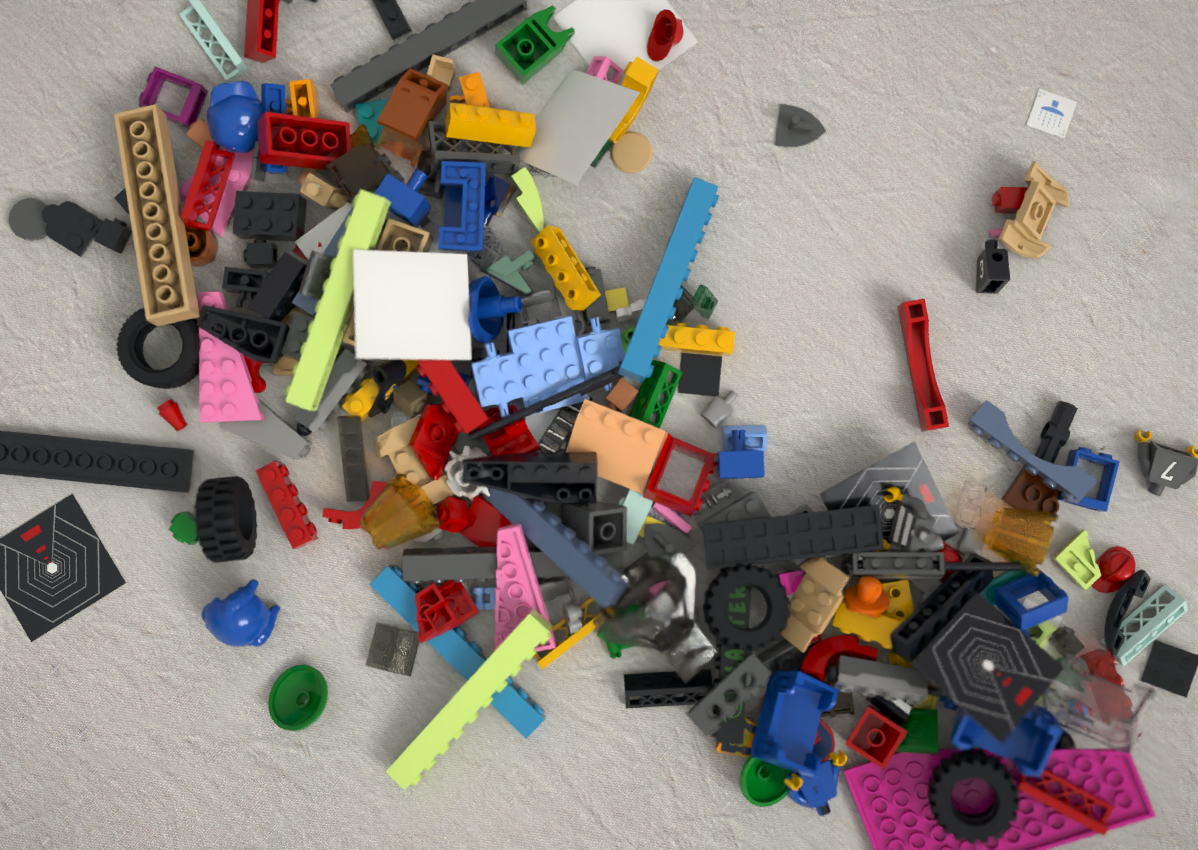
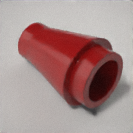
M173 399L166 401L157 408L160 412L159 415L176 432L188 425L178 403L174 402Z

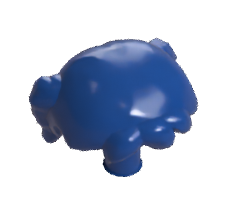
M256 579L250 580L245 587H239L238 590L228 595L224 600H220L218 597L214 598L211 603H208L203 608L202 620L205 622L206 628L218 641L232 647H244L247 645L257 647L263 645L270 637L280 607L274 605L269 609L254 594L259 585Z

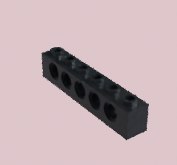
M972 553L964 562L992 561ZM954 571L890 634L893 653L912 662L976 592L980 594L994 580L993 571Z

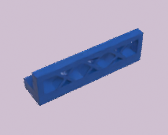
M261 84V99L264 113L286 114L285 85ZM263 163V172H269V174L287 173V166Z

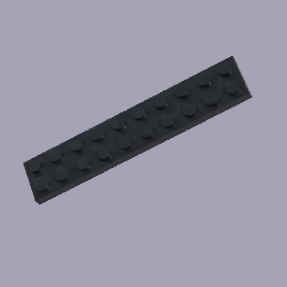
M0 431V474L189 493L194 450Z

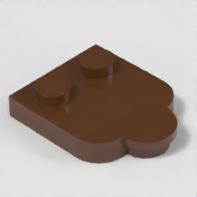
M1024 465L1001 499L1029 519L1039 520L1044 516H1054L1059 510V503L1056 499L1059 490L1046 486L1043 483L1044 479L1037 474L1034 476L1024 469Z

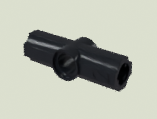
M1058 401L1050 421L1042 429L1040 436L1042 440L1035 456L1054 464L1061 447L1069 439V428L1078 409L1075 405Z

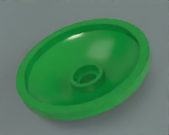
M297 665L287 669L278 677L271 689L268 701L270 716L277 726L287 731H300L311 726L320 717L328 698V686L323 674L312 666Z
M750 755L740 774L741 792L755 806L767 807L774 805L788 794L787 784H785L784 780L786 779L785 775L792 771L761 761Z

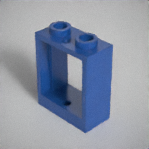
M1084 447L1069 450L1066 466H1077L1079 458L1104 465V470L1096 500L1084 496L1080 502L1075 503L1073 501L1071 503L1061 496L1062 492L1060 491L1057 500L1098 512H1107L1120 461L1113 460V456L1109 454H1092L1091 449Z
M1041 570L995 588V605L1022 631L1067 612L1069 600L1067 593L1060 589L1051 577L1046 576ZM1039 591L1049 600L1027 610L1017 599Z

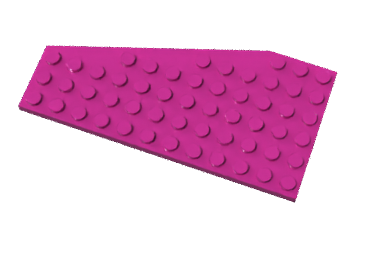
M938 748V754L895 752L885 769L880 768L870 760L843 769L874 850H1048L1099 834L1018 789V799L1020 802V808L1016 810L1018 817L1015 822L1011 821V829L1007 833L1004 830L1000 832L1001 838L997 840L994 837L988 838L989 843L982 844L981 840H975V844H968L965 838L962 841L954 839L952 833L948 835L943 831L942 825H938L935 821L934 815L931 812L927 790H929L928 781L929 777L933 775L932 770L934 767H939L941 765L940 760L944 757L947 759L951 758V753L957 751L958 755L963 754L964 750L958 748ZM971 748L972 753H977V750L985 752V755L988 757L992 755L997 758L999 763H1003L1006 766L1014 782H1016L1021 772L1018 770L1019 767H1017L1015 761L982 748ZM1053 749L1045 769L1115 807L1106 822L1109 828L1108 831L1156 817L1128 749ZM1032 775L1026 776V779L1034 782L1042 780V777L1040 776L1039 778ZM979 778L964 779L956 784L951 792V801L954 807L966 814L984 812L992 805L995 799L994 789L990 783ZM1057 781L1047 783L1050 792L1058 793L1063 791L1061 783ZM1073 793L1068 795L1070 803L1074 805L1084 803L1081 794ZM1099 804L1089 806L1091 814L1099 819L1106 809Z

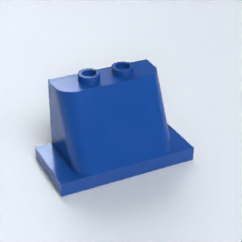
M442 161L441 185L445 186L443 227H439V250L483 252L486 163Z

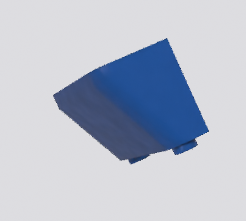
M799 671L774 672L767 684L751 746V755L756 759L810 777H818L821 769V760L818 755L812 753L821 713L822 711H829L836 705L838 689Z
M1034 705L1001 745L967 713L959 708L950 739L958 749H971L975 745L1015 761V764L1019 767L1018 770L1026 776L1034 775L1040 778L1063 729L1052 712Z

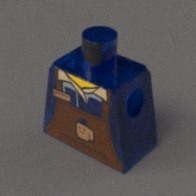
M491 174L485 186L484 224L487 226L494 215L499 218L502 216L517 189ZM495 200V205L491 207V202Z

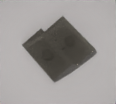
M376 622L365 665L392 673L411 676L419 646V633Z

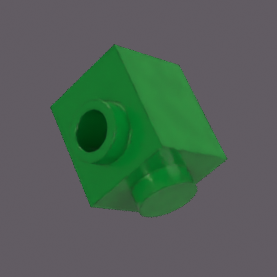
M190 512L177 513L171 520L172 525L169 528L174 533L172 536L181 543L186 542L188 545L197 544L199 538L196 533L195 516Z

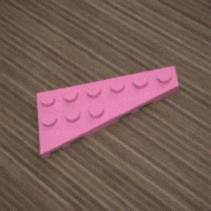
M221 146L218 148L219 150L228 151ZM254 149L247 153L232 152L235 154V158L212 227L222 238L229 220L231 221L234 215L236 191H246L252 179L250 174ZM217 156L215 164L219 168L226 164L228 158ZM194 174L179 188L180 198L184 202H186ZM219 174L210 178L209 183L211 186L220 183L221 177ZM210 193L204 196L203 202L205 205H208L214 202L215 196L213 195V193ZM207 212L198 215L207 223L209 218Z
M222 292L198 293L199 314L203 305L228 310ZM199 328L200 422L265 420L263 413L260 411L257 394L254 393L251 384L252 379L243 354Z
M521 524L499 528L497 533L495 651L533 609L550 623ZM552 629L549 632L552 636L544 645L539 643L534 648L537 652L556 648L557 643Z

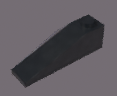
M207 305L202 306L200 317L196 324L199 328L253 361L275 365L284 356L281 352L290 329L287 323Z

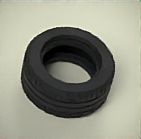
M144 307L137 312L135 311L133 315L129 316V319H126V323L121 327V332H119V337H117L116 349L121 366L135 381L154 388L172 389L187 384V382H190L191 379H194L199 374L200 340L199 327L196 325L197 321L192 318L167 324L173 325L179 331L183 341L182 352L178 360L171 367L163 370H154L145 360L143 343L147 335L157 326L146 320Z

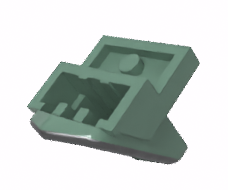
M530 250L514 261L506 255L490 267L483 266L480 272L522 293V296L533 293V290L520 273V270H529L535 265L533 261L537 258Z

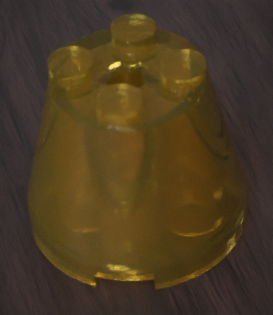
M398 473L389 480L365 510L362 519L359 521L361 528L369 533L373 538L374 546L379 550L401 545L429 534L439 527V520L435 519L433 514L435 507L432 501L417 483L412 484L406 480L407 476L403 473Z
M1001 508V511L996 510L992 523L996 524L993 532H988L985 544L989 545L988 549L1006 561L1020 562L1022 571L1037 577L1040 570L1036 566L1037 564L1042 565L1054 532L1051 522L1057 521L1058 514L1049 511Z

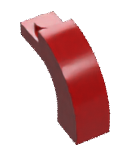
M372 480L369 499L362 508L352 512L324 508L322 517L329 518L328 522L341 524V521L344 520L342 529L368 527L383 518L389 511L395 499L397 484Z
M838 635L829 637L810 649L803 661L801 673L824 683L827 667L835 664L840 655L877 662L878 649L867 645H859V637Z

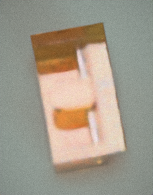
M387 126L383 127L375 145L377 149L382 146L392 151L395 156L400 155L410 160V166L412 167L415 166L424 148L417 140L404 136Z

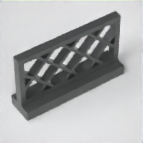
M428 121L432 171L441 172L442 161L486 163V174L513 175L517 172L521 161L520 156L516 153L515 146L500 144L494 148L487 142L476 141L479 144L473 147L466 142L467 140L457 138L453 139L458 143L452 146L445 141L448 138L446 134L440 137L434 132V129H441L446 133L445 122ZM441 144L448 151H437L436 147ZM462 145L470 152H460L457 149ZM483 146L491 153H481L478 150ZM505 148L510 154H502L499 151Z

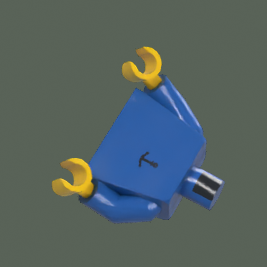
M839 750L838 755L834 752L829 754L831 761L827 760L821 763L818 777H810L795 771L786 774L784 782L787 784L788 797L800 806L811 809L816 808L819 816L829 814L831 809L827 801L836 797L839 770L847 761V756L841 750Z

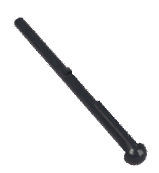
M618 361L619 366L470 432L469 435L472 441L534 413L542 412L543 408L554 405L580 393V396H583L625 377L618 374L622 361Z

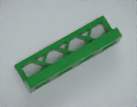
M652 360L650 364L654 366L650 378L646 377L629 417L660 429L683 372L667 363ZM670 371L674 375L671 382L667 384L666 378ZM664 392V400L659 403L658 397L660 393ZM656 412V419L651 423V414Z

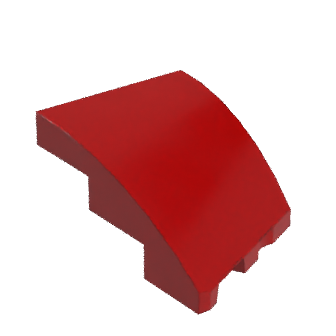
M515 405L508 406L509 414L519 411ZM489 408V411H484L489 420L477 427V429L504 418L500 416L499 408ZM524 418L482 437L492 455L530 453L540 450L539 444L529 431Z
M477 495L468 510L469 523L459 533L479 547H497L499 528L512 526L513 524L482 495Z
M448 580L439 587L432 583L415 595L418 640L420 643L433 639L480 613L461 582Z

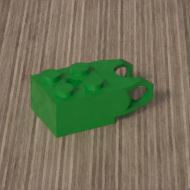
M553 5L545 10L535 12L532 16L526 18L495 44V54L522 85L563 51L566 43L575 34V30L572 27L561 32H554L549 29L547 23L555 14L556 9Z

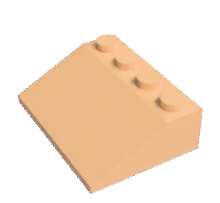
M584 399L566 452H596L598 462L597 476L644 494L668 433Z

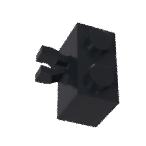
M225 267L222 288L230 293L240 294L236 301V307L238 308L243 307V301L246 300L247 295L249 301L248 308H250L249 305L253 300V296L258 293L270 273L268 271Z

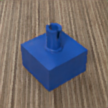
M415 169L406 185L387 174L374 193L391 202L388 211L415 228L420 226L431 209L425 197L417 193L425 179H427V175L418 169Z
M732 430L733 450L717 452L716 479L765 477L764 450L748 451L746 449V430H739V438L738 430Z

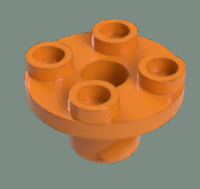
M873 576L861 577L858 584L846 589L844 595L848 611L866 614L873 618L880 617L881 613L888 609L890 601L888 594L882 590V583Z

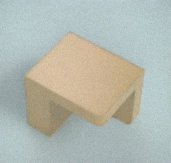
M432 54L427 76L448 84V89H450L456 71L454 61Z

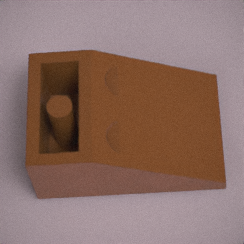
M410 68L398 81L377 120V124L416 140L426 129L428 121H432L446 105L448 84Z

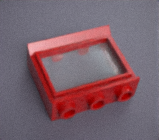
M668 433L643 497L691 517L695 510L699 511L703 499L700 496L702 492L706 493L710 484V480H707L709 473L713 474L717 462L714 459L717 453H710L676 439Z

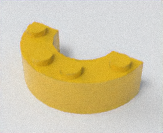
M636 57L633 63L629 62L624 70L625 78L621 86L638 91L640 94L608 140L613 143H617L624 136L635 120L658 75L659 69L639 57Z

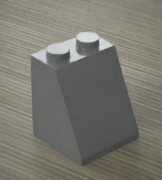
M602 502L562 503V524L566 528L572 529L576 533V537L581 541L589 544L592 548L591 550L596 555L626 550L627 507Z

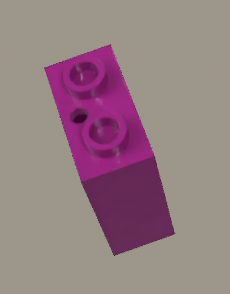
M154 67L153 72L148 76V84L145 91L139 97V106L154 105L165 80L189 89V95L179 117L163 111L168 121L189 128L193 122H196L209 91L202 84Z

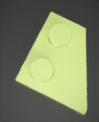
M1081 530L1052 558L1082 590H1087L1101 576L1099 567L1095 562L1094 551L1090 548L1087 539L1088 533L1086 530Z

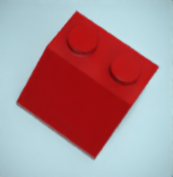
M868 705L846 740L845 745L880 768L885 769L907 731L892 719Z

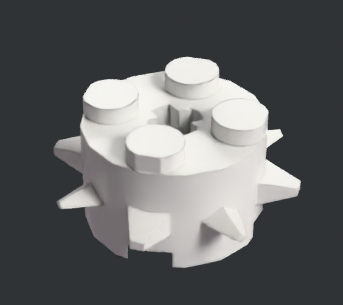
M465 446L463 453L460 455L450 451L449 454L452 460L448 462L444 472L447 473L448 480H446V483L451 491L459 497L462 495L468 497L472 502L475 496L481 492L489 497L490 493L487 487L463 482V459L487 455L480 448L470 449L469 446Z

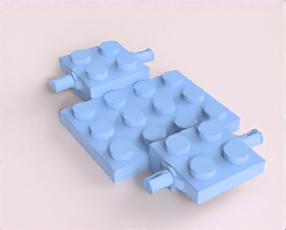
M565 316L507 330L511 352L496 355L494 342H489L485 344L488 357L471 363L480 406L498 405L500 416L505 417V415H510L507 402L512 399L521 397L524 409L619 366L618 361H623L625 356L620 329L603 330L600 327L599 317L590 318L592 332L575 336L572 316ZM612 383L605 385L604 391L612 390ZM580 393L561 402L543 408L542 412L584 402V399L588 400V395L580 396Z

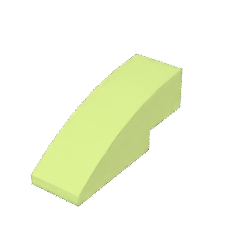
M524 167L511 176L513 183L521 193L516 200L539 234L544 229L542 204L535 183L527 168Z

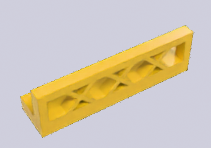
M590 597L580 605L581 610L585 608L584 614L582 613L584 617L582 628L568 636L567 627L562 626L565 623V618L555 624L552 628L553 632L557 629L567 630L566 639L562 642L556 641L558 644L556 648L549 649V652L543 657L538 652L535 653L534 657L537 659V664L543 670L611 617L612 614L608 608H603L599 604L602 611L597 615L587 614L588 605L594 601ZM586 617H591V619L588 622H586Z

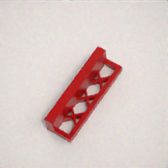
M205 141L181 214L185 226L210 232L235 158L234 153L217 149L213 141ZM217 156L228 158L226 164L219 168L215 164ZM219 174L221 177L220 183L211 186L209 183L210 178ZM213 193L215 196L214 202L205 205L203 202L204 196ZM207 212L209 215L207 224L196 222L198 215Z
M1045 768L1041 774L1042 780L1034 782L1026 779V775L1020 773L1015 782L1019 790L1105 836L1109 829L1106 822L1115 808L1113 805ZM1057 781L1061 783L1063 791L1052 793L1048 790L1047 783ZM1079 793L1083 796L1084 803L1074 805L1070 803L1068 795ZM1099 804L1106 809L1099 819L1091 814L1089 806Z

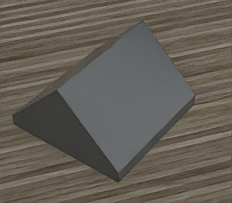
M431 150L421 151L416 169L426 174L427 179H425L417 193L442 200L445 186L441 185V172L431 170Z
M784 639L759 654L757 658L771 672L770 678L777 671H800L807 653L806 651H800L787 639Z

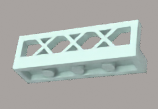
M189 0L192 5L179 13V15L224 79L230 82L249 68L200 0ZM197 11L200 15L199 22H189L187 17ZM202 28L209 29L212 32L210 40L200 37ZM214 45L222 46V57L212 54ZM225 62H232L237 68L227 75L224 71Z
M1167 585L1162 586L1122 621L1119 629L1125 638L1117 656H1115L1116 661L1123 667L1188 611L1186 600ZM1165 593L1174 599L1169 604H1159V598ZM1156 609L1157 615L1153 618H1143L1144 611ZM1140 623V629L1137 632H1127L1128 625ZM1103 638L1101 644L1106 647L1105 638Z

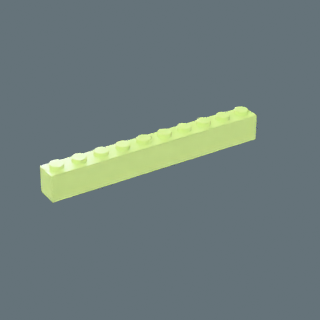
M360 190V193L354 198V210L352 215H349L346 220L345 227L347 229L345 235L340 238L338 255L331 262L330 269L332 272L329 279L327 278L324 282V294L322 300L317 302L315 308L317 314L314 321H311L308 327L309 336L307 342L305 341L301 347L300 354L302 356L299 363H296L293 369L294 378L292 384L290 383L286 389L285 395L287 398L285 402L309 411H317L355 305L353 250L375 249L391 204L386 198L364 190Z
M533 609L388 768L386 773L404 790L410 784L414 787L423 777L420 773L424 769L429 771L437 762L434 759L439 753L442 756L451 746L448 742L452 738L457 740L465 731L462 727L467 722L471 725L479 716L477 713L478 709L481 706L485 709L493 700L491 695L495 691L500 693L508 684L505 680L510 675L514 677L522 669L520 663L524 659L529 661L537 651L534 648L539 643L544 645L552 636L549 632L553 626Z

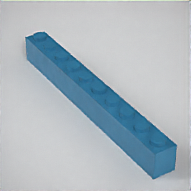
M694 177L618 374L643 383L646 377L650 378L654 368L650 364L653 357L657 359L662 347L658 345L660 338L665 339L669 327L665 325L668 319L672 320L676 311V307L673 304L675 299L679 301L684 289L680 287L682 281L686 282L691 269H688L689 262H694L698 253L695 250L696 244H701L705 235L702 228L704 225L708 226L711 219L710 207H715L719 195L716 194L718 186Z
M388 565L369 585L418 632L415 595L419 593L420 587L417 584L409 583V581H403V570L397 565L394 567ZM459 626L428 640L427 642L467 681L487 660L481 653L482 648L474 641L471 643L465 637L467 635L466 632ZM509 676L505 680L508 684L500 693L495 691L491 695L493 700L490 704L527 739L545 720V715L543 714L545 710L538 703L535 702L533 704L528 699L529 695L523 688L519 687L517 689L512 684L514 680Z

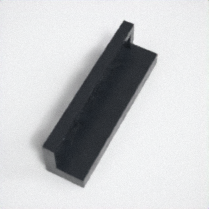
M711 669L624 674L626 708L695 705L704 697L697 696L698 693L709 692L713 688ZM676 694H684V695H685V696H683V697H678V698L675 697ZM655 695L663 696L660 699L653 698ZM639 696L641 699L630 700V697Z

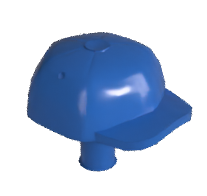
M234 81L221 83L213 87L211 92L210 107L207 111L210 136L217 145L231 152H250L255 148V141H258L257 121L264 114L262 101L258 99L254 88L249 82Z
M484 276L468 284L470 333L479 343H488L491 339L497 338L507 313H520L523 307L522 300L518 295L505 298L499 294L494 282L488 276Z

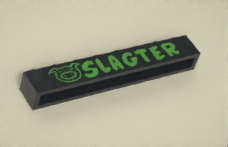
M720 568L719 574L728 568ZM742 586L733 590L728 596L725 605L729 620L735 626L742 629H749L751 587ZM716 638L719 656H715L714 668L718 670V679L714 678L713 687L748 655V650L743 651L731 648ZM747 673L743 674L740 678L743 686H746ZM733 689L725 691V700L728 702L734 700L735 691ZM743 702L735 707L737 712L729 719L725 717L719 723L721 727L711 735L716 743L743 745L745 704ZM714 704L712 705V714L717 716L719 714V707Z

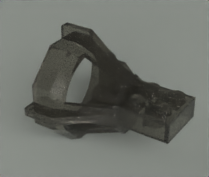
M677 552L671 558L666 554L640 560L622 574L628 586L616 605L604 608L599 605L598 608L602 614L593 620L595 627L609 643L652 648L659 651L685 683L719 656V653L695 625L693 620L696 571L681 552ZM666 581L655 596L648 589L655 584ZM637 598L642 607L625 615L628 607Z

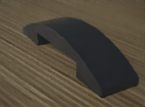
M1140 569L1121 586L1110 604L1105 621L1104 638L1106 648L1114 656H1117L1125 638L1119 628L1134 596L1143 598L1151 580L1145 570Z

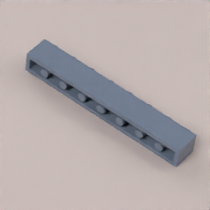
M487 488L490 496L488 497L484 494L483 497L513 525L521 524L523 534L603 608L616 605L628 586L620 572L613 570L607 565V561L603 557L596 555L591 550L592 548L589 544L576 537V533L572 529L566 528L561 523L559 517L545 509L546 506L542 502L533 498Z

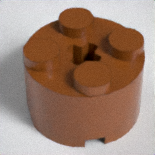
M185 226L191 266L200 267L213 262L218 251V240L212 230L210 232Z

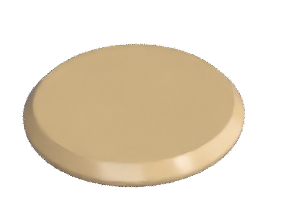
M626 132L617 143H613L611 146V159L614 165L623 172H640L651 162L653 154L651 143L644 135L638 132Z

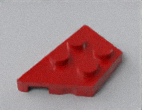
M441 404L425 405L409 442V446L429 477L436 481L440 478L449 452L459 433L453 423L456 418L452 412L447 414Z

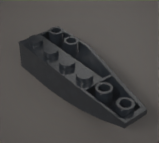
M530 452L463 459V482L550 503H596L597 454L596 452Z

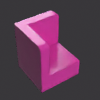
M797 569L776 573L780 579L779 582L787 590L786 595H792L796 591L804 577L805 571Z

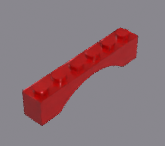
M925 299L903 302L897 307L921 432L949 427L946 407L937 385L929 343V318Z

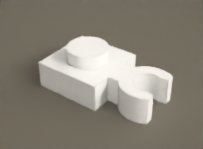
M639 299L630 304L628 308L616 309L618 323L625 322L631 318L633 320L639 319L646 300Z

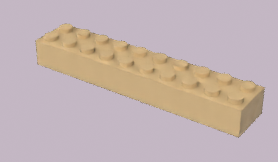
M156 104L114 114L146 320L158 327L200 317L185 224L181 218L182 206L167 116Z

